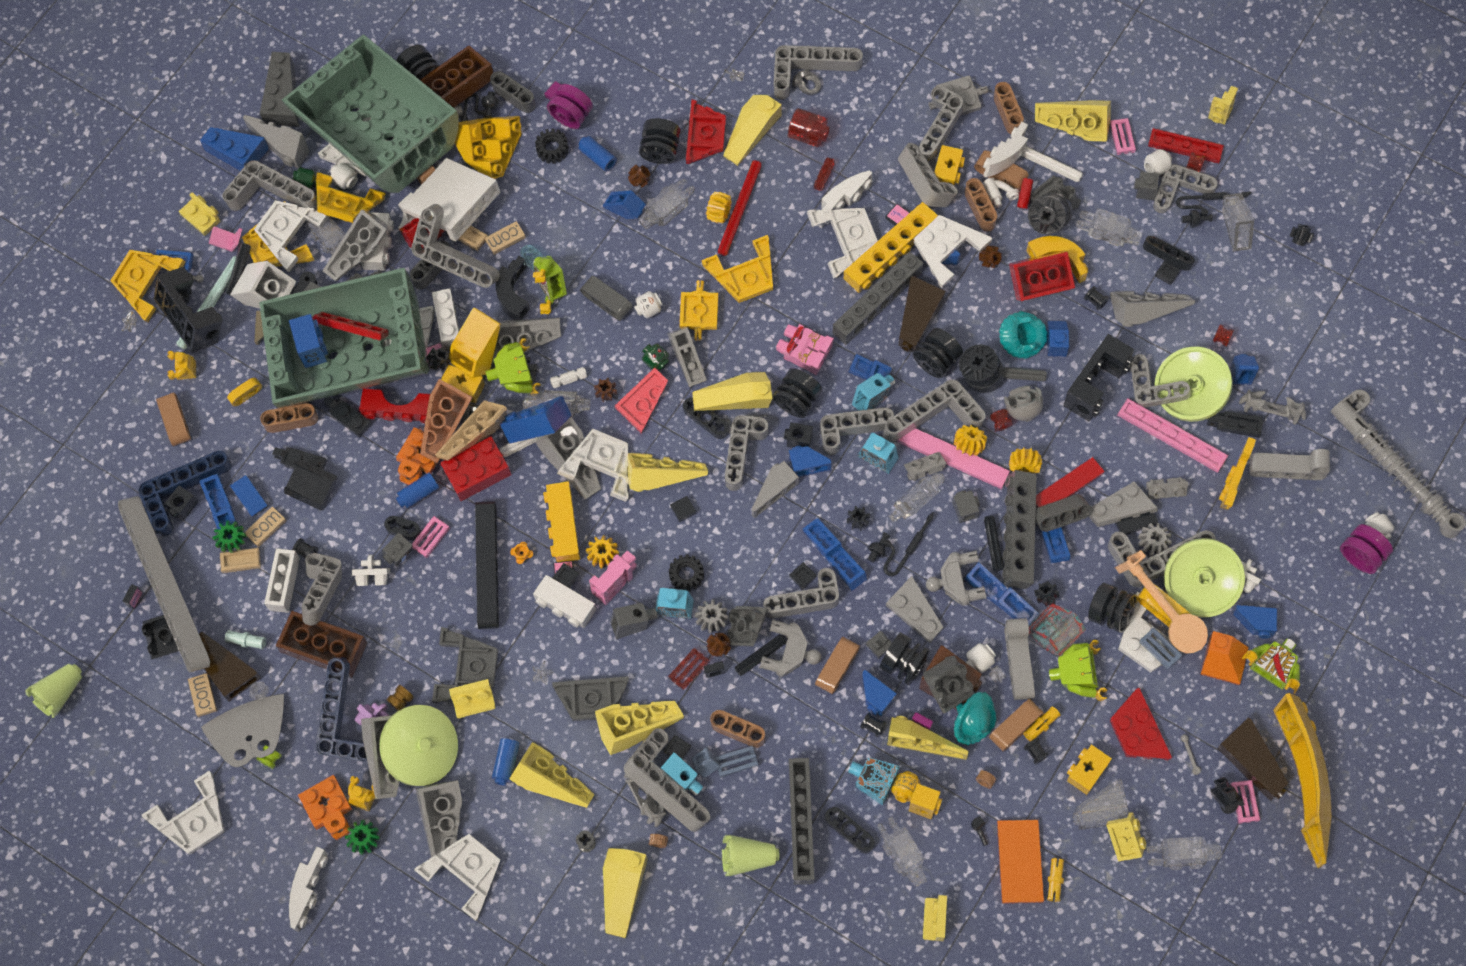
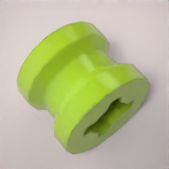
M265 745L263 751L268 749V746ZM274 750L272 754L263 758L257 757L256 760L274 769L276 760L280 759L282 755Z

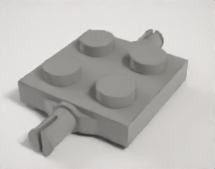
M970 75L936 85L943 86L962 97L963 112L961 115L981 110L982 106L979 101V95L988 93L987 86L976 89ZM941 94L938 95V99H942L944 97ZM928 102L930 110L937 108L932 102ZM959 103L951 104L952 107H958L960 105Z

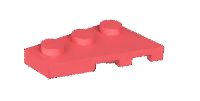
M654 368L615 405V409L642 433L668 380Z

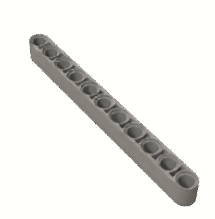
M136 496L119 500L118 508L188 672L210 667L206 649L140 498Z

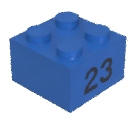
M311 314L289 320L296 349L304 367L308 368L327 362L325 355H328L326 344H324V336L317 319L313 320Z

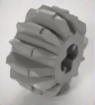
M1150 523L1148 528H1142V533L1139 534L1138 539L1141 540L1139 541V546H1145L1143 553L1149 550L1150 556H1153L1154 552L1158 554L1168 549V546H1171L1172 541L1169 539L1171 538V533H1165L1167 527L1161 529L1160 523H1157L1156 527Z
M713 599L711 604L704 601V607H697L699 612L695 613V617L698 618L696 624L702 625V631L708 628L710 634L714 628L719 632V626H726L724 621L728 620V615H726L727 608H722L721 602L715 605V600ZM713 614H715V618H708V615L712 616Z

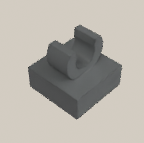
M879 631L866 642V646L880 659L886 654L892 642L882 631Z

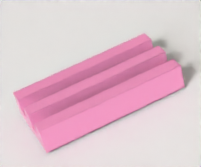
M1128 118L1110 121L1117 155H1121V153L1128 154V152L1135 153L1136 148ZM1123 123L1125 125L1130 147H1127L1122 128ZM1116 124H1117V126H1118V131H1119V135H1120V139H1121V143H1122V147H1123V148H1121V146H1120V142H1119V138H1118V134H1117V130H1116V126H1115Z
M434 516L412 543L413 549L427 558L449 531L450 527ZM436 523H438V525H437V526L435 527V529L429 534V536H428L427 539L424 541V543L421 545V547H419L418 545H419V544L421 543V541L425 538V536L428 534V532L432 529V527H433Z
M1252 780L1232 782L1231 786L1236 789L1237 793V787L1239 786L1241 797L1245 804L1243 806L1245 818H1243L1241 806H1238L1236 809L1238 823L1260 821ZM1246 785L1248 787L1253 817H1250L1247 797L1244 786Z

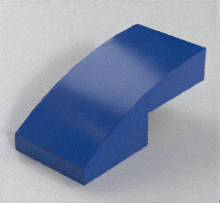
M856 354L848 372L867 380L877 373L885 377L890 374L892 368L877 360L872 362Z
M246 475L230 485L251 517L268 506Z

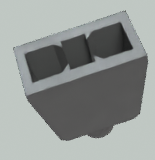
M638 603L613 609L610 623L615 638L620 639L646 630L648 622L658 619L655 607L645 610L644 604Z

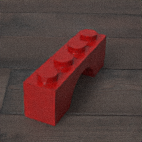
M363 389L359 410L367 419L383 418L387 421L399 419L404 422L420 421L425 424L430 394L418 393L416 398L410 403L394 405L385 399L382 390Z

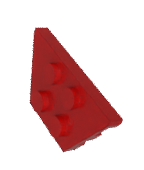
M692 99L686 164L717 154L724 149L726 116L713 111L708 106L703 107L697 104L696 100Z
M1137 688L1109 720L1126 757L1171 760L1172 756L1140 688Z

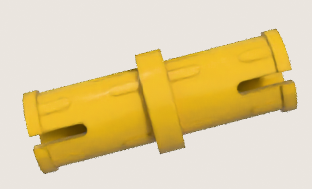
M1051 706L1045 714L1038 717L1035 723L1023 733L1026 739L1031 742L1043 731L1046 732L1049 729L1048 726L1061 716L1059 711Z
M1057 858L1051 859L1050 876H1048V901L1053 902V893H1055V902L1061 901V884L1064 883V878H1062L1063 859H1059L1058 867H1056Z

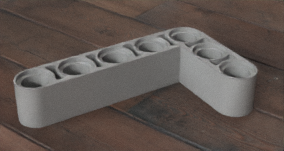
M779 46L775 52L774 95L781 100L789 96L791 69L858 71L862 68L863 53L858 48Z
M255 160L248 162L222 194L224 201L233 211L243 208L259 187L298 207H309L317 210V197L311 189Z
M432 204L422 211L411 248L412 253L416 257L484 288L490 287L499 280L500 274L495 267L436 241L444 216V210L439 204Z
M948 380L890 418L885 424L883 437L889 442H895L948 406L967 427L972 425L974 428L978 427L980 429L985 419V412L958 381Z
M1202 531L1143 562L1141 561L1139 564L1144 569L1143 571L1148 578L1153 581L1164 575L1168 561L1167 556H1171L1182 544L1200 538L1216 540V537L1211 531ZM1115 532L1112 534L1108 543V549L1119 565L1125 562L1123 557L1136 553V550L1124 533ZM1113 541H1120L1122 546L1115 545ZM1150 565H1157L1159 570H1153ZM1129 570L1122 572L1131 586H1143L1139 579L1135 578Z
M656 728L625 763L624 772L685 827L696 832L710 820V813L652 762L668 742L667 733L663 729Z

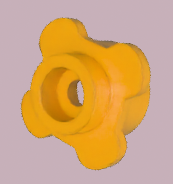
M526 542L517 544L510 551L511 555L515 556L518 564H523L527 558L533 557V551L528 549Z

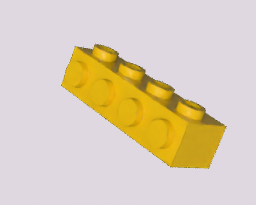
M569 481L546 485L547 492H543L544 501L549 505V509L546 510L547 521H551L548 533L549 539H553L554 544L550 546L551 555L556 558L557 562L580 560Z

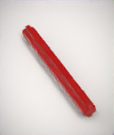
M753 160L719 245L718 254L726 256L728 254L760 172V161Z

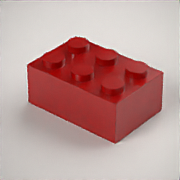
M1058 251L1009 263L1016 300L1024 301L1075 288L1068 251Z
M491 436L469 447L448 461L444 460L440 463L460 502L511 476L509 467Z

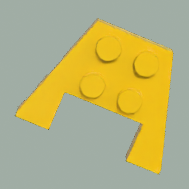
M317 172V212L326 216H332L353 223L361 209L370 211L385 199L386 193L371 188L365 198L330 188L333 178Z
M257 225L242 237L244 243L251 246L249 254L254 263L268 261L275 267L283 266L254 230ZM307 244L290 251L298 257V261L295 264L314 261Z
M768 235L752 241L758 255L757 258L729 269H723L717 254L701 260L703 267L738 303L773 290Z
M129 250L110 281L139 313L141 318L149 322L157 308L142 300L146 291L161 268L172 271L183 267L186 261L181 258H171L164 255L159 256L152 253Z
M1248 437L1236 466L1232 465L1227 475L1224 489L1219 497V500L1222 501L1220 508L1228 510L1232 507L1240 479L1256 439Z

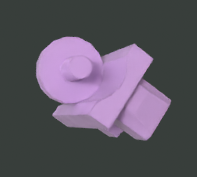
M373 703L372 706L360 704L356 708L359 712L354 720L361 725V719L389 716L386 713L388 706L385 703L380 706L376 703Z

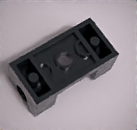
M183 266L157 275L153 299L189 350L194 352L218 343L223 320L213 307L193 313L192 309L186 305L190 300L194 279L192 274L188 273Z
M1107 334L1067 391L1063 406L1088 422L1092 417L1096 418L1104 403V400H1102L1104 392L1092 386L1091 380L1094 376L1097 377L1102 369L1118 379L1122 374L1126 375L1134 360L1132 356L1134 349L1112 335Z

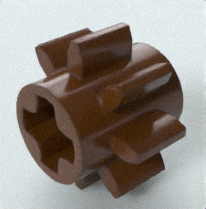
M636 164L628 172V180L635 187L640 185L643 188L650 180V171L643 165L638 167Z
M988 245L979 253V260L983 262V267L995 268V265L1001 262L1002 253L998 251L999 247Z
M609 378L606 380L599 379V384L594 385V390L597 391L595 397H601L602 402L605 400L612 401L613 395H617V390L614 389L616 388V383H611Z
M724 633L711 634L706 641L708 643L706 646L708 652L715 657H722L723 654L727 655L731 649L729 646L731 644L730 639Z

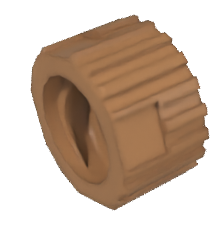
M981 770L976 777V781L983 787L991 789L996 778L991 773Z
M650 834L649 845L665 848L668 837L660 834Z

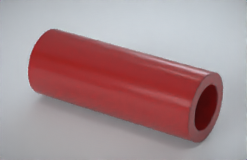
M1023 178L1017 203L1018 208L1028 209L1034 180Z

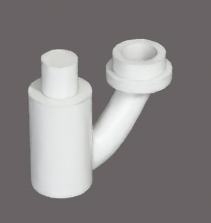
M989 178L982 183L995 208L1002 206L1000 201L1002 196L998 188L1007 192L1006 196L1009 200L1019 198V189H1013L1003 181Z

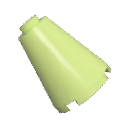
M67 664L25 690L28 697L32 695L34 697V705L47 716L52 715V718H54L82 679V671L75 664Z
M725 835L723 838V843H726L725 849H722L723 871L727 872L725 876H734L772 866L779 860V849L775 848L774 844L733 835Z

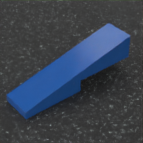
M215 474L200 480L199 482L211 509L217 529H221L219 523L225 526L227 520L232 525L236 518L220 476ZM231 534L227 536L228 539L232 538Z
M818 518L803 528V532L851 591L867 580L865 571L844 550L841 542Z
M979 562L963 578L974 588L984 586L986 597L1013 619L1027 618L1029 626L1039 614L1011 587L1007 588L1002 582Z

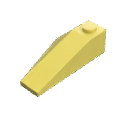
M753 95L742 107L723 156L738 166L782 116L781 104L768 95Z
M1088 100L1035 103V122L1066 131L1071 135H1077L1087 141L1107 142L1111 118V101Z
M765 372L744 373L692 393L694 411L769 408L772 401L771 384Z
M628 453V484L630 489L637 492L652 490L708 475V469L704 463L681 460L677 463L670 460L669 457L659 460L653 459L651 454Z
M675 701L651 702V704L647 705L632 703L631 706L613 704L595 711L601 740L610 755L629 749L645 740L656 728L665 729L684 718Z
M896 716V718L892 717L888 746L967 759L968 751L908 720L907 717Z
M532 742L511 775L510 780L526 790L587 808L594 793L579 779L572 778L567 774V768L564 765L559 766L553 761L554 756L550 752Z
M608 848L603 866L605 931L607 934L622 938L627 936L648 860L646 854L627 849Z

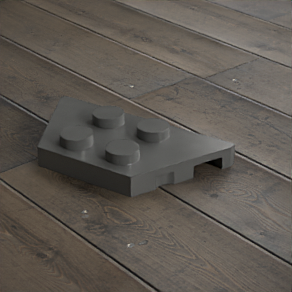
M626 676L552 682V686L572 721L597 720L595 711L613 704H619L629 678Z

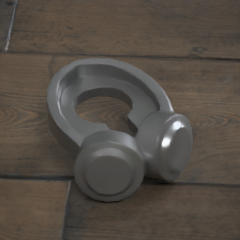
M808 69L799 71L792 80V85L798 87L807 95H815L821 88L819 78ZM802 77L813 81L815 88L813 90L807 89Z

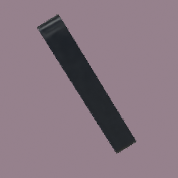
M476 502L477 625L479 630L499 628L496 502Z

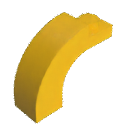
M1044 236L1028 242L1026 251L1030 258L1058 251H1068L1071 270L1078 283L1086 280L1088 268L1083 262L1085 253L1074 242L1058 236Z

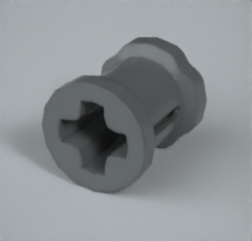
M581 831L576 836V844L582 852H591L595 848L594 836L589 831ZM585 838H588L589 842L584 846L582 842Z

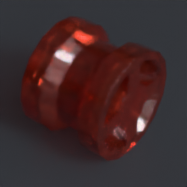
M1192 152L1186 168L1200 172L1206 156H1198L1195 152Z
M1220 324L1213 342H1220L1223 346L1227 347L1234 330L1231 328L1226 329L1224 325Z
M1007 409L998 410L990 415L991 421L995 424V431H1003L1013 425L1012 420L1008 417Z

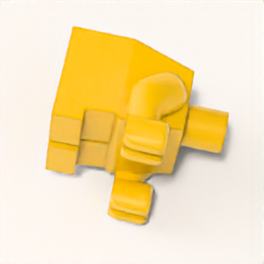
M167 352V357L170 360L175 359L176 372L168 371V378L170 380L175 378L177 380L196 378V360L193 356L184 352Z
M352 776L348 787V795L350 796L348 803L351 806L369 812L375 799L373 784L371 786L372 790L358 786L359 778Z

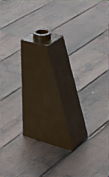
M914 276L910 279L898 344L906 352H913L919 347L941 307L946 293L945 290Z
M204 632L199 633L210 661V667L204 669L228 702L262 679L253 668Z
M1248 717L1217 749L1248 780H1252L1253 785L1270 801L1274 797L1279 799L1287 792L1284 788L1289 783L1253 721Z

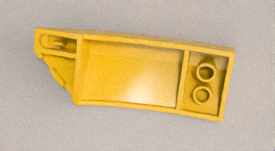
M1287 693L1273 711L1289 744L1298 772L1304 807V827L1301 829V832L1317 868H1320L1327 861L1332 818L1328 773L1323 752L1316 735V726L1307 715L1308 709L1306 704L1301 701L1300 697Z

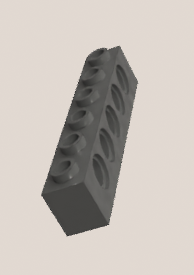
M909 252L833 324L832 334L847 345L909 286L912 276L917 278L922 274L923 262Z
M1015 470L1007 476L1005 486L1007 487L1005 505L1007 507L1004 516L1006 531L1003 537L1005 542V550L1003 552L1005 568L1002 572L1004 586L1027 589L1034 584L1037 477L1035 473Z
M809 758L789 759L794 885L814 884Z

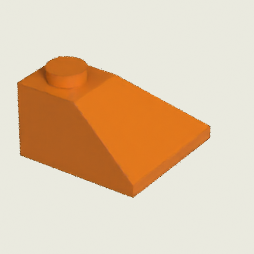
M1213 631L1208 640L1200 674L1240 685L1246 658L1242 659L1249 647L1233 636Z

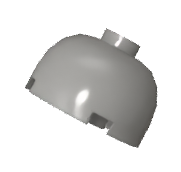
M1023 386L1009 392L1010 396H1005L1004 398L1008 413L1014 419L1025 422L1037 417L1043 408V396L1039 388L1035 387L1036 390L1030 389V386Z

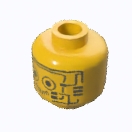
M905 771L896 776L891 791L899 802H910L916 785H921L916 774Z

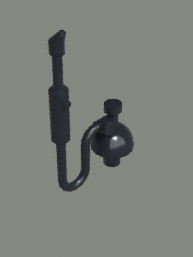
M489 91L487 96L482 97L481 103L485 110L481 111L478 110L479 96L474 93L465 99L463 116H461L460 122L468 121L467 107L468 100L471 97L476 98L475 112L483 115L485 118H492L491 110L496 109L499 104V99L494 97L495 93Z
M1219 192L1204 193L1203 195L1181 196L1176 200L1177 207L1180 209L1201 210V215L1198 211L1190 210L1189 216H1181V223H1190V227L1195 228L1199 226L1201 221H1213L1212 214L1208 215L1207 209L1200 205L1183 206L1179 203L1181 200L1203 199L1206 201L1225 200L1229 197L1246 198L1252 192L1236 194Z
M934 512L928 515L920 532L915 534L905 550V556L893 573L887 570V566L895 555V547L889 540H886L889 539V534L883 532V537L879 542H873L867 547L871 552L867 559L874 563L878 556L884 558L885 547H890L892 552L885 562L883 570L890 577L896 576L909 555L913 554L923 538V532L933 520Z

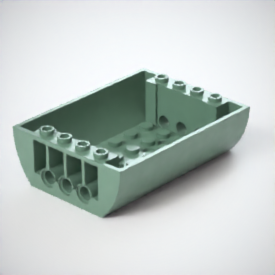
M364 34L282 99L286 107L380 188L391 193L402 191L453 148L458 132L459 120L457 110ZM354 108H360L357 112H351ZM367 117L371 118L369 121H363ZM388 137H394L391 141L385 140Z
M405 268L259 302L272 402L277 408L420 376L429 372L419 303ZM326 312L388 329L389 334L388 337L380 341L319 324L324 336V344H326L328 355H325L327 362L305 368L298 355L289 320L311 314L313 318L317 313ZM390 339L391 344L387 347H384V340ZM367 344H373L371 350H365ZM332 352H337V356L334 359H329V355Z

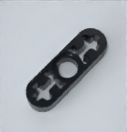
M1147 236L1143 243L1144 250L1182 270H1191L1195 259L1190 254L1157 237Z
M693 397L687 398L683 402V411L689 418L715 438L723 439L727 437L729 426L726 421L711 410L698 411V414L692 408L688 410V405H693ZM708 414L711 416V420L703 422L700 419L701 416ZM716 426L719 428L723 426L724 432H717Z
M831 807L826 811V823L858 851L867 854L874 849V838L841 809ZM832 813L834 815L838 813V819L843 822V819L847 821L839 829L840 823L836 820L830 821L831 816L829 814ZM845 826H854L856 829L855 834L851 836L844 833ZM859 832L862 833L860 835V838L862 840H870L869 848L867 846L862 848V842L858 838L856 842L853 841L858 836Z

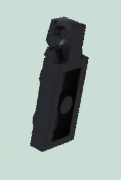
M326 397L323 400L325 405L330 408L328 412L332 418L360 438L372 425L371 421L340 399L335 401L331 397Z
M1225 411L1208 418L1207 425L1217 427V430L1260 438L1263 418Z
M275 447L272 453L274 458L280 459V463L290 469H294L295 464L300 459L313 463L323 470L327 463V459L289 447H286L285 450Z

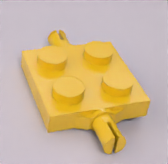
M700 280L696 281V291L681 292L680 328L687 327L694 330L695 341H697V336L698 341L702 340V330H717L718 293L704 291V281L701 280L700 287Z

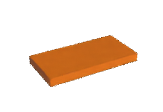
M1038 820L997 821L1002 904L1043 903Z

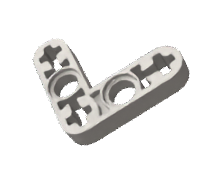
M1172 164L1170 170H1167L1163 176L1154 200V210L1158 213H1166L1169 210L1178 185L1203 194L1214 193L1217 187V180L1212 176ZM1172 171L1176 172L1175 176L1171 175ZM1193 176L1196 182L1189 183L1186 177ZM1207 183L1211 184L1210 188L1206 187ZM1169 185L1173 191L1166 192L1163 190V187ZM1164 197L1166 198V200L1162 207L1160 206V203L1162 201V198Z
M1142 354L1134 356V360L1131 363L1134 396L1137 404L1142 407H1151L1184 401L1191 396L1190 386L1184 381L1152 386L1150 366L1147 358ZM1138 361L1143 362L1141 364L1143 371H1139V368L1137 366V364L1139 363ZM1140 377L1147 378L1146 383L1143 385L1137 384V380ZM1180 388L1185 389L1184 394H1180ZM1165 390L1168 392L1166 398L1158 397L1160 391ZM1143 395L1147 396L1146 401H1142Z

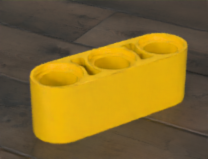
M1155 585L1178 615L1190 614ZM1144 587L1137 596V601L1166 626L1170 627L1172 620Z

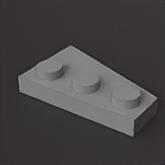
M1132 482L1093 505L1089 518L1097 527L1116 523L1123 518L1139 517L1140 514L1150 512V514L1157 512V507L1135 482Z
M912 576L886 603V606L929 643L943 630L941 622Z

